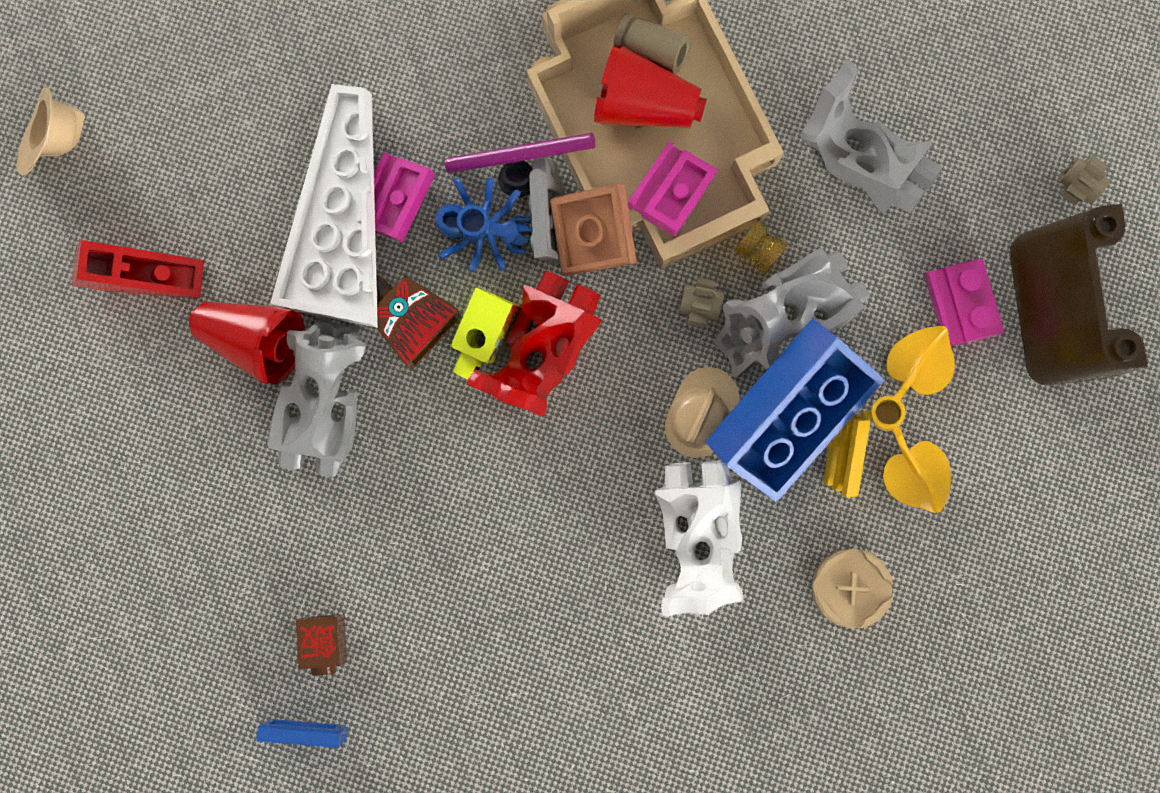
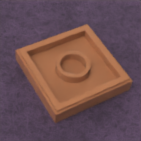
M617 183L549 199L562 276L637 263L624 184Z

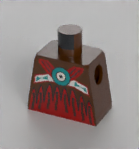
M377 275V330L401 361L413 370L462 316L453 305L406 276L392 287L384 278Z

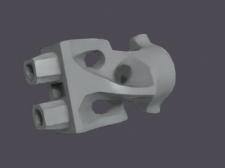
M846 59L833 80L823 88L815 109L802 130L800 137L803 138L804 143L820 153L825 162L827 172L849 184L862 187L880 212L886 213L893 204L911 214L925 191L909 181L912 180L929 190L943 167L925 157L932 145L930 141L913 142L903 140L892 133L879 120L874 124L862 122L853 115L849 101L851 95L849 93L859 70L852 62ZM854 138L858 140L862 149L860 151L853 150L847 144V139Z
M821 247L789 268L767 279L762 284V287L765 291H770L769 293L747 301L740 299L730 300L723 305L726 321L714 343L719 350L727 355L731 363V374L734 378L750 370L758 361L768 370L780 356L778 351L779 344L786 339L795 338L812 318L831 332L841 327L844 328L866 308L863 303L870 297V293L863 283L855 282L849 285L842 274L848 267L847 261L840 252L826 254ZM785 305L793 307L791 320L787 318L784 309ZM820 311L823 313L825 320L817 319L814 312Z
M321 317L306 331L289 330L287 332L288 347L295 351V375L292 382H285L281 386L267 442L268 449L278 450L280 468L300 469L304 464L305 456L317 458L315 472L319 475L335 477L340 470L342 462L353 448L357 390L350 389L349 392L338 391L344 369L353 362L360 361L366 352V344L359 341L361 326L336 324L328 318ZM309 378L317 382L319 394L309 384ZM290 403L298 405L300 416L294 417L290 414ZM336 403L344 407L343 418L339 421L332 413V408Z

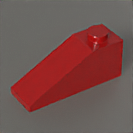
M81 240L75 249L71 286L118 293L199 299L204 260Z

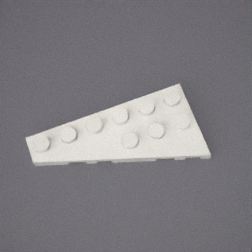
M332 84L270 304L275 307H287L296 312L378 328L372 94L365 88Z

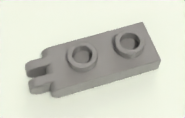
M547 157L536 158L533 160V170L529 176L530 197L528 205L532 214L533 230L531 247L534 251V259L551 264H560L549 199L564 196L563 181L558 176V164L554 160Z

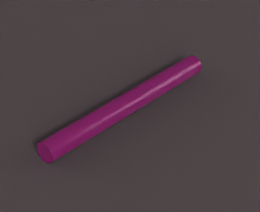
M586 133L449 157L445 159V168L448 173L594 149L595 137L593 133Z

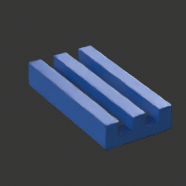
M269 719L258 726L256 741L339 748L343 742H346L348 727L340 724Z

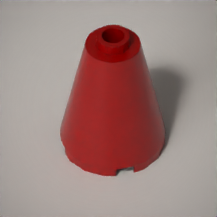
M615 45L611 49L601 80L603 86L601 97H597L594 122L602 125L691 128L693 120L701 122L707 99L700 97L702 89L624 46Z
M206 301L194 308L189 316L190 331L195 339L261 383L280 384L295 367V356H292L294 351L288 347L287 332L289 330L305 331V324L302 315L290 308Z

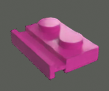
M669 140L629 199L628 209L631 211L634 209L642 214V218L676 237L715 178L718 169L685 149L684 151L679 150Z
M383 152L374 171L375 233L403 243L436 175L430 168L400 157H393L389 153Z
M983 258L935 271H928L924 274L938 325L945 326L948 329L951 347L1004 333Z

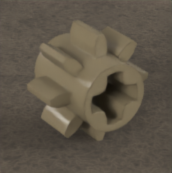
M1094 155L1089 160L1085 159L1084 161L1076 157L1064 169L1058 179L1063 184L1062 188L1064 189L1060 195L1073 205H1076L1079 201L1082 203L1084 200L1089 204L1093 203L1102 195L1110 183V180L1105 177V170L1108 165Z
M697 277L695 286L685 284L679 313L688 315L687 325L705 328L707 319L718 320L724 293L714 290L716 281Z

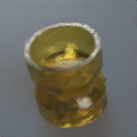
M758 220L734 252L743 259L750 258L755 262L756 269L766 275L788 247L789 243L781 237L774 238L768 233V227ZM762 243L763 246L758 250V246Z

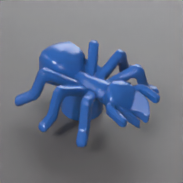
M454 178L453 183L465 207L462 208L456 204L442 206L436 213L435 222L440 232L449 239H463L455 246H449L440 252L438 257L440 260H444L451 254L461 252L470 242H476L474 256L469 266L470 272H475L481 260L483 240L486 238L501 271L505 270L506 265L494 238L497 236L501 237L502 242L507 245L509 252L518 255H525V250L514 248L512 244L523 246L530 241L529 238L522 236L520 233H530L531 229L524 224L516 223H530L532 221L531 217L516 216L504 224L497 222L511 211L514 202L520 196V192L514 190L508 197L506 204L489 219L488 215L493 199V178H487L483 208L473 205L460 178Z

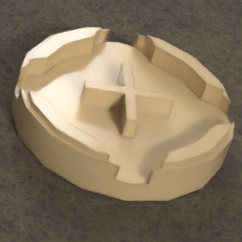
M855 548L837 550L825 557L816 568L811 584L813 601L820 613L833 624L850 629L869 627L879 621L889 609L893 597L891 596L892 577L885 564L872 553Z

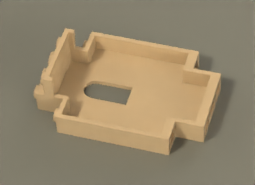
M559 0L550 5L546 12L542 13L543 31L556 57L546 56L535 61L531 68L526 70L528 85L555 139L586 133H593L595 137L594 149L562 154L580 192L620 183L625 186L628 204L629 199L669 140L679 150L684 151L685 149L718 169L715 178L676 237L642 218V214L634 209L632 211L628 209L632 232L639 229L642 230L660 269L766 219L770 210L753 176L778 165L784 151L707 0H671L667 6L664 0ZM625 14L635 15L637 18L651 21L690 36V48L681 70L675 75L702 89L700 97L706 98L707 101L701 122L693 120L691 128L642 126L638 129L628 125H602L594 122L597 97H601L603 86L601 80L605 66L614 45L613 41L617 27Z

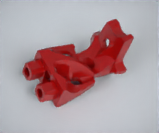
M546 270L536 289L527 285L523 287L520 313L505 340L512 345L508 364L494 374L474 370L469 376L466 385L485 392L504 403L544 417L547 410L546 397L555 386L561 383L563 376H567L575 367L580 350L601 325L602 319L593 315L597 308L600 294L577 284L569 303L563 302L561 299L569 281ZM535 321L538 327L528 333L532 322ZM533 353H541L543 357L542 363L537 368H528V358Z

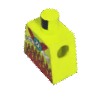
M475 288L451 345L454 349L461 351L453 372L468 379L474 370H480L483 362L487 364L495 363L519 315L521 306L488 290ZM479 331H482L485 335V344L482 347L476 343V335Z

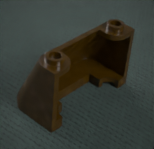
M1122 204L1100 206L1024 232L1010 246L1009 255L1026 369L1032 380L1040 385L1104 380L1148 367L1145 345L1139 334L1128 328L1108 329L1096 249L1113 246L1122 239L1125 233V218Z

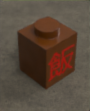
M344 614L312 616L296 620L298 670L311 669L312 676L336 673V667L347 662Z

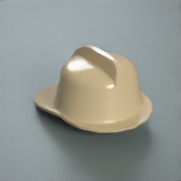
M44 87L39 95L35 113L20 144L17 157V171L22 176L27 175L33 169L40 156H61L68 153L77 145L81 136L85 119L84 113L80 109L53 99L48 87Z
M712 367L696 369L688 374L679 386L666 417L665 432L673 449L683 456L699 458L713 453V450L705 441L739 403L738 387L732 377L723 370Z

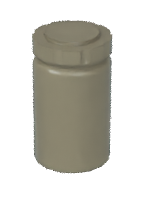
M628 13L623 16L617 27L613 47L615 45L624 46L662 68L677 74L685 63L691 39L689 35L642 18H637V16Z

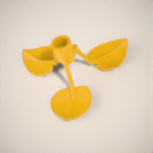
M945 326L920 329L897 342L888 355L886 369L892 379L904 383L894 396H883L875 401L872 410L858 413L867 419H871L878 429L893 431L903 453L892 456L884 467L883 480L887 491L893 498L905 505L932 513L941 512L947 502L951 488L950 465L944 452L930 441H921L909 450L900 428L906 415L905 406L901 399L910 386L918 394L931 395L942 391L950 383L954 375L955 359L949 340L948 329Z

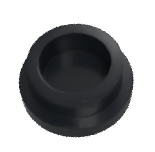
M526 161L505 164L498 175L500 189L508 196L514 190L520 192L519 197L527 196L530 194L529 176L533 167Z

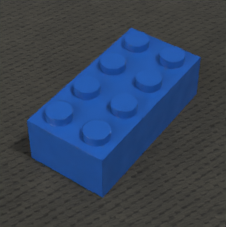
M812 318L709 436L705 443L726 466L777 502L885 379L837 336Z

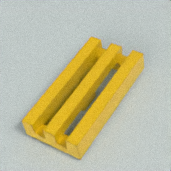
M855 413L829 443L823 479L825 485H833L832 489L837 492L842 491L841 495L846 498L858 497L871 422V420L858 413Z

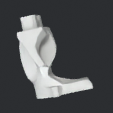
M722 460L702 463L703 482L693 483L691 463L669 464L665 466L666 486L655 490V496L663 513L666 549L675 550L681 565L677 584L667 586L665 597L662 598V616L684 613L709 614L725 604L743 601V592L739 584L734 581L732 571L734 553L741 551L742 544L739 522L740 480L731 481L729 468ZM680 516L687 518L689 527L686 532L681 531L678 525V518ZM699 542H706L710 546V554L705 560H699L695 555V548Z

